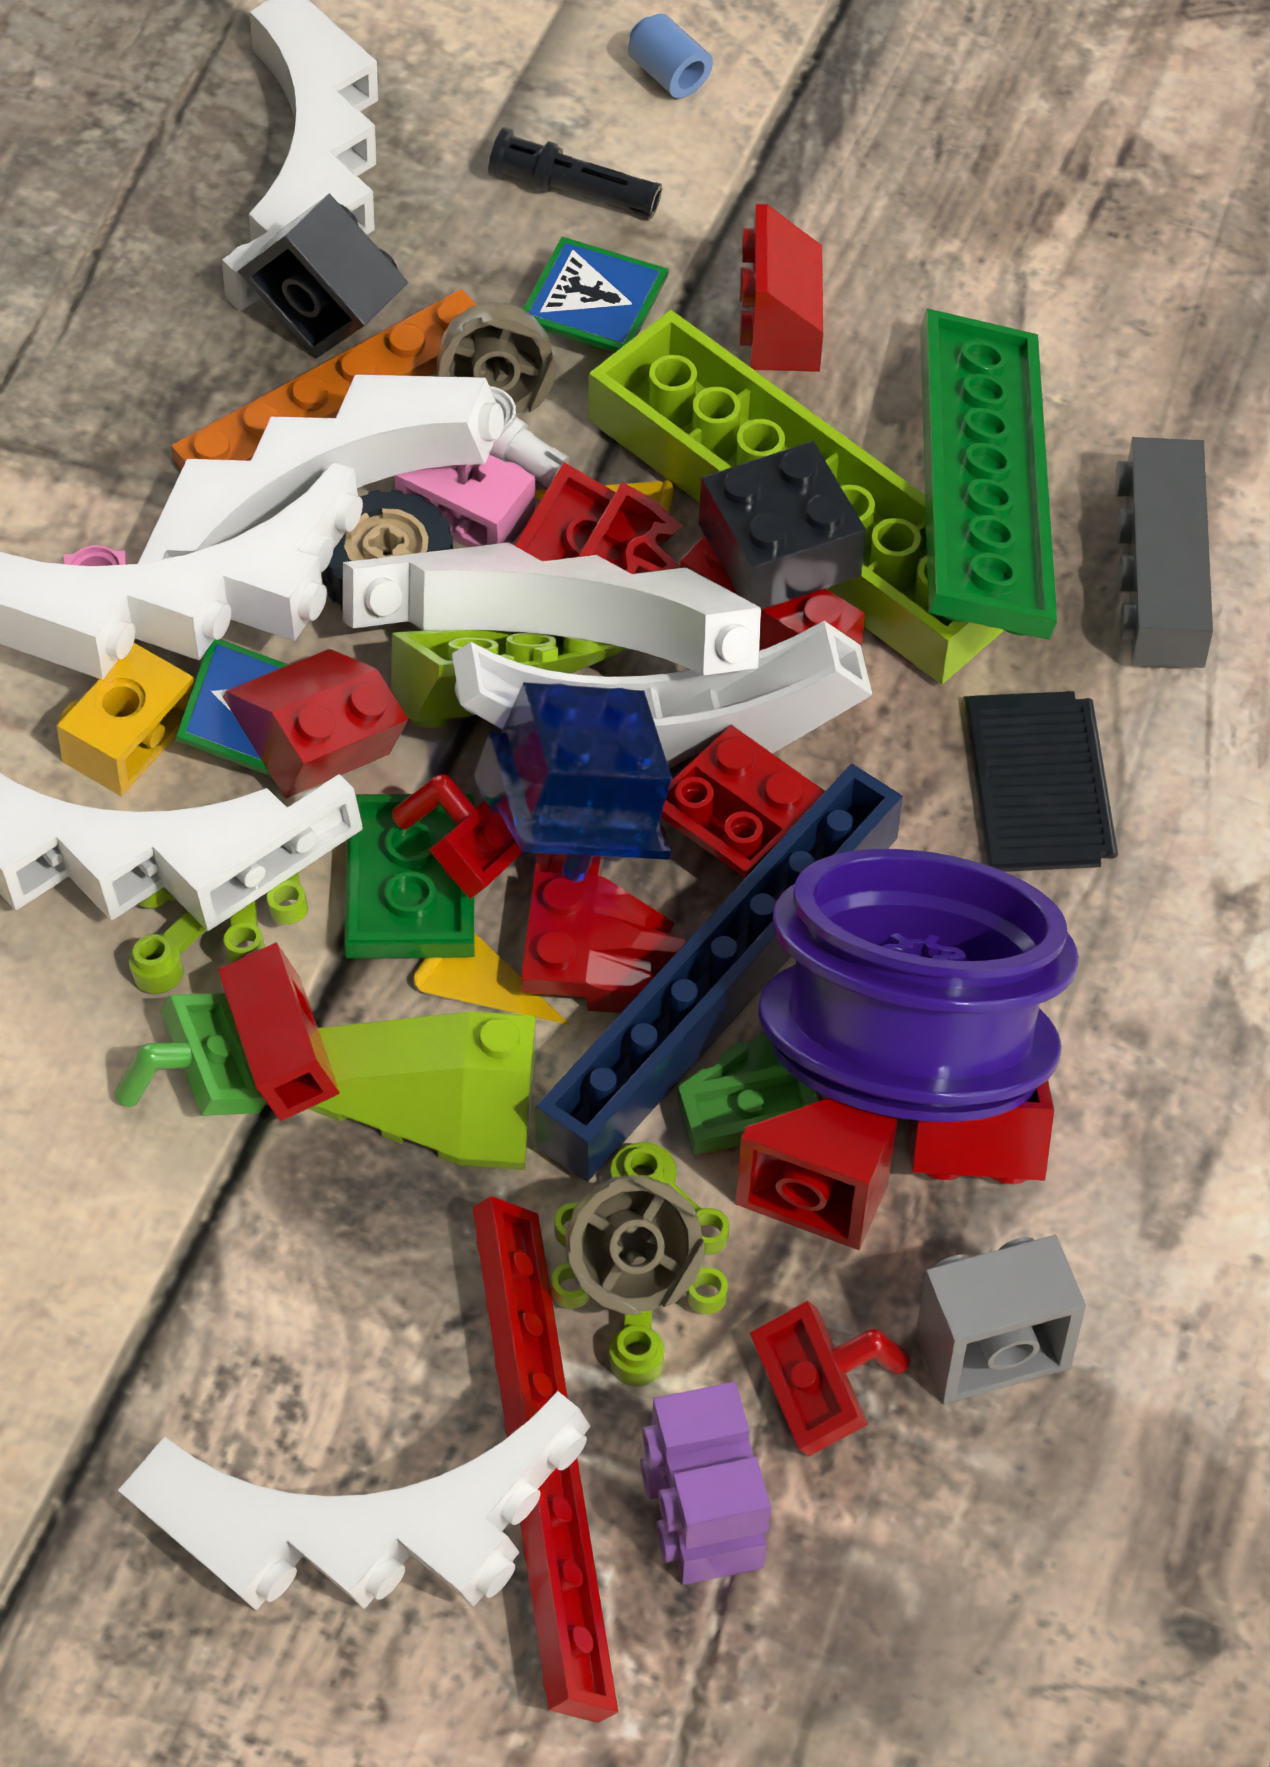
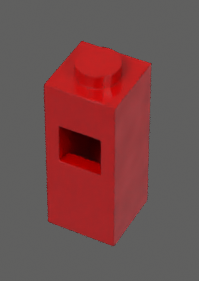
M275 942L263 949L250 952L241 959L219 968L218 972L256 1088L278 1119L283 1121L339 1095L340 1092L301 978L278 943Z

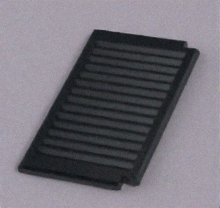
M1074 691L964 696L987 866L1004 872L1101 867V858H1116L1118 856V849L1093 700L1091 698L1076 699Z

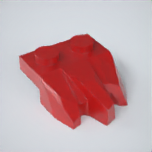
M563 462L514 546L542 562L598 555L630 574L680 568V565L657 545V542L668 541L680 530L682 525L657 501L622 481L617 491L614 492Z
M535 872L521 975L522 993L587 997L588 1011L622 1013L686 942L683 938L667 934L674 925L671 920L605 877L599 875Z

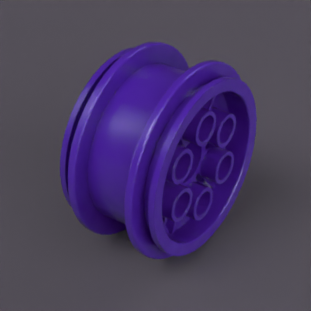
M865 849L835 854L814 862L800 873L795 884L780 895L773 911V929L781 946L796 960V964L781 971L766 984L759 1000L758 1017L763 1030L771 1040L772 1050L778 1061L790 1074L808 1087L841 1103L881 1115L919 1121L957 1122L984 1119L1017 1108L1033 1095L1036 1088L1046 1082L1056 1071L1061 1056V1039L1056 1027L1050 1018L1039 1008V1005L1058 996L1073 982L1078 969L1079 955L1073 938L1067 932V923L1063 913L1049 897L1037 888L999 869L951 855L906 849Z

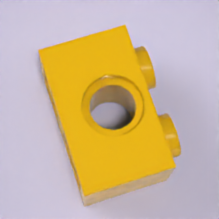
M133 643L128 655L123 659H118L103 680L97 678L93 687L79 701L71 702L62 712L56 725L62 762L122 797L175 739L194 686L193 676Z

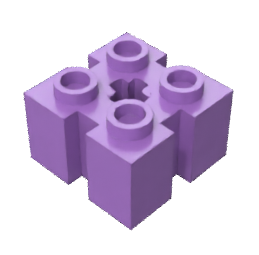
M736 1381L653 1398L652 1425L642 1427L646 1458L640 1459V1467L645 1492L649 1500L659 1498L663 1520L657 1521V1534L661 1553L665 1563L676 1561L682 1585L764 1568L767 1543L764 1533H767L769 1530L771 1505L758 1459L754 1457L750 1445V1430Z

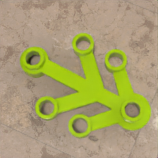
M299 872L270 890L267 894L271 917L279 924L291 925L298 923L308 913L307 898L304 888L300 885ZM163 887L140 902L139 905L146 908H155L169 900L176 899ZM256 900L231 916V927L224 935L227 956L231 962L241 959L250 952L265 948L263 935L257 924ZM285 900H296V902L288 906L279 905ZM188 911L163 935H147L139 939L129 955V966L134 983L140 990L150 994L165 993L175 988L182 980L184 967L180 955L206 931ZM244 941L253 942L251 945L244 948L236 947L239 943Z
M638 1142L624 1147L615 1155L611 1164V1178L638 1175L632 1170L638 1167L654 1169L655 1172L648 1175V1177L668 1183L691 1203L701 1227L710 1225L719 1229L720 1233L715 1237L702 1236L705 1254H716L726 1247L730 1227L728 1218L718 1209H702L675 1184L677 1166L674 1158L666 1149L654 1143ZM577 1202L567 1203L560 1207L554 1218L555 1238L566 1248L567 1229L563 1225L571 1220L574 1208L578 1204ZM562 1263L552 1274V1297L558 1305L564 1308L575 1309L582 1307L589 1301L591 1296L582 1288L571 1292L564 1290L560 1286L567 1279H576L569 1263ZM712 1267L700 1268L696 1281L685 1292L688 1304L693 1310L701 1314H713L720 1311L727 1301L728 1281L725 1275ZM708 1284L717 1288L719 1293L712 1297H704L696 1292V1288ZM652 1310L641 1311L642 1314H625L624 1329L618 1331L612 1338L609 1355L610 1369L613 1375L624 1384L644 1386L656 1380L662 1372L664 1365V1343L659 1334L652 1330ZM630 1344H642L647 1346L649 1350L642 1355H633L625 1347Z

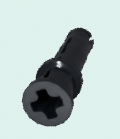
M503 127L496 137L488 165L489 176L500 178L504 174L533 183L534 190L539 192L551 191L554 187L643 215L649 219H652L655 215L662 194L661 183L640 179L620 171L563 154V148H560L557 143L548 141L545 145L528 141L514 136V131Z

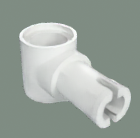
M489 386L496 403L500 404L504 414L503 432L500 438L495 440L490 455L505 462L509 461L518 464L526 472L534 475L537 481L549 488L554 479L553 477L556 476L563 462L568 464L570 457L549 446L528 431V424L516 417V405L512 397L504 390Z

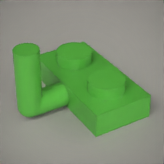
M226 994L169 995L161 1009V1014L172 1042L147 1043L138 1050L114 1091L116 1100L127 1107L135 1106L158 1069L183 1068L201 1116L260 1113L266 1101L256 1088Z

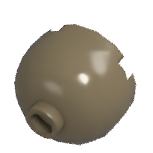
M487 302L472 306L452 319L441 336L436 363L438 377L486 378L489 386L504 390L512 397L516 405V413H520L526 408L529 409L530 413L541 405L552 389L556 370L549 337L535 317L513 304Z
M645 1175L613 1177L593 1187L575 1206L566 1231L567 1261L580 1287L602 1307L626 1315L642 1314L641 1311H650L660 1306L666 1307L678 1301L696 1281L705 1256L701 1225L692 1204L668 1183Z

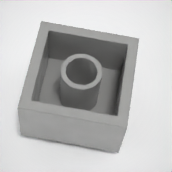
M1056 1234L1037 1240L1031 1237L1017 1238L1005 1243L997 1251L971 1258L968 1255H954L940 1261L933 1268L927 1269L915 1335L942 1403L947 1404L1071 1369L1086 1304Z

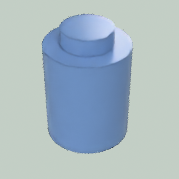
M666 14L645 17L631 31L628 45L629 56L673 97H687L697 91L707 80L713 66L711 54Z

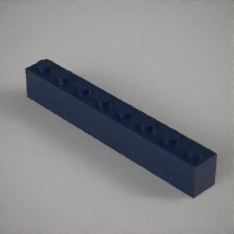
M851 763L535 1106V1147L585 1182H588L789 960L791 956L781 946L773 929V911L780 895L796 883V879L805 868L825 857L849 851L889 849L898 837L903 795Z

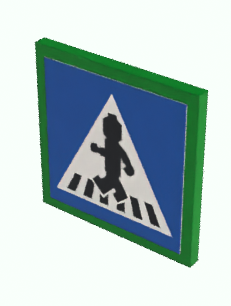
M561 236L523 310L531 313L546 332L611 352H617L639 334L669 275V269Z
M214 639L203 657L175 741L271 776L225 702L223 695L229 689L286 667L288 664L228 641Z

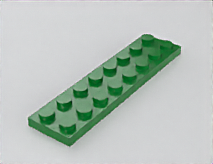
M927 308L920 326L929 613L944 616L955 622L967 621L1002 629L1013 635H1029L1050 640L1058 620L1038 334Z

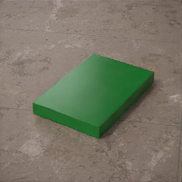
M355 794L363 829L347 839L346 958L475 957L474 897L468 898L459 885L447 876L441 863L429 850L456 824L439 805L411 828L403 829L395 823L392 817V810L412 794ZM464 794L474 806V794Z

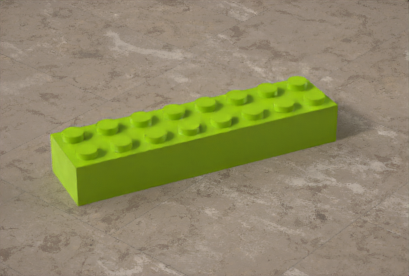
M673 310L667 311L589 373L588 420L698 503H700L701 477L814 440L866 528L862 575L825 589L865 613L864 627L941 685L1005 631L967 621L955 622L944 616L929 613L925 494Z

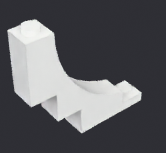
M266 0L259 7L250 11L253 53L269 68L282 87L292 108L295 119V132L289 154L280 174L267 194L249 213L251 242L237 247L230 255L222 259L225 299L239 312L261 298L237 271L283 227L330 193L339 204L344 205L354 214L358 226L366 235L375 230L373 190L358 175L376 165L375 125L360 111L378 101L377 61L309 0Z
M355 374L336 419L271 417L251 461L187 459L138 564L187 555L241 535L273 518L305 494L333 462L355 469L357 488L388 477L426 468L485 464L495 440L499 439L503 432L504 414L502 407L496 403L486 378Z
M509 542L343 562L342 622L352 628L409 621L422 630H495L557 635L641 651L687 667L703 676L758 668L761 607L688 568L630 574L598 555L542 562Z
M0 773V894L15 910H18L69 877L112 921L165 887L207 931H210L361 831L363 827L355 790L338 774L320 787L306 792L297 802L289 807H286L266 788L233 800L202 807L172 811L129 812L97 809L61 801L33 791Z

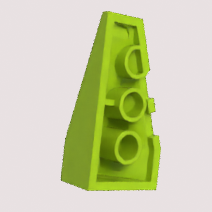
M423 630L392 633L391 692L414 725L428 728L444 727L449 724V718L474 715L466 711L457 699L454 689L456 676L452 653L470 642L496 655L521 664L568 674L629 648L585 639L513 631Z
M468 1011L318 1028L340 1094L308 1110L338 1121L350 1118L380 1129L381 1136L400 1144L403 1143L404 1139L437 1150L438 1158L457 1165L525 1170L536 1057V1016Z

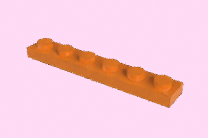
M463 289L454 292L172 444L173 462L182 471L187 459L251 461L271 417L336 419L355 374L432 375L437 372L436 363L442 334L452 319L477 304Z

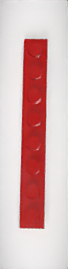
M490 1196L472 1207L477 1237L476 1244L480 1256L486 1296L485 1304L489 1316L495 1355V1369L498 1375L502 1401L504 1429L508 1438L528 1422L557 1391L567 1399L568 1395L539 1215L531 1210ZM577 1457L564 1470L555 1468L538 1488L541 1492L540 1498L530 1514L520 1522L548 1710L599 1723L617 1714L619 1711Z

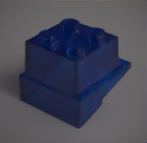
M523 682L502 732H489L474 774L476 784L492 813H500L521 852L567 854L562 867V873L567 879L575 882L583 881L586 878L594 856L669 860L672 850L662 836L659 820L672 776L645 691L625 688L571 686L559 683Z

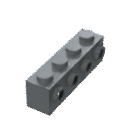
M1132 437L1128 461L1117 462L1115 479L1116 497H1126V508L1120 507L1118 511L1117 543L1127 544L1128 555H1121L1119 562V591L1129 592V603H1123L1121 608L1120 638L1121 640H1131V665L1205 668L1213 634L1204 440Z

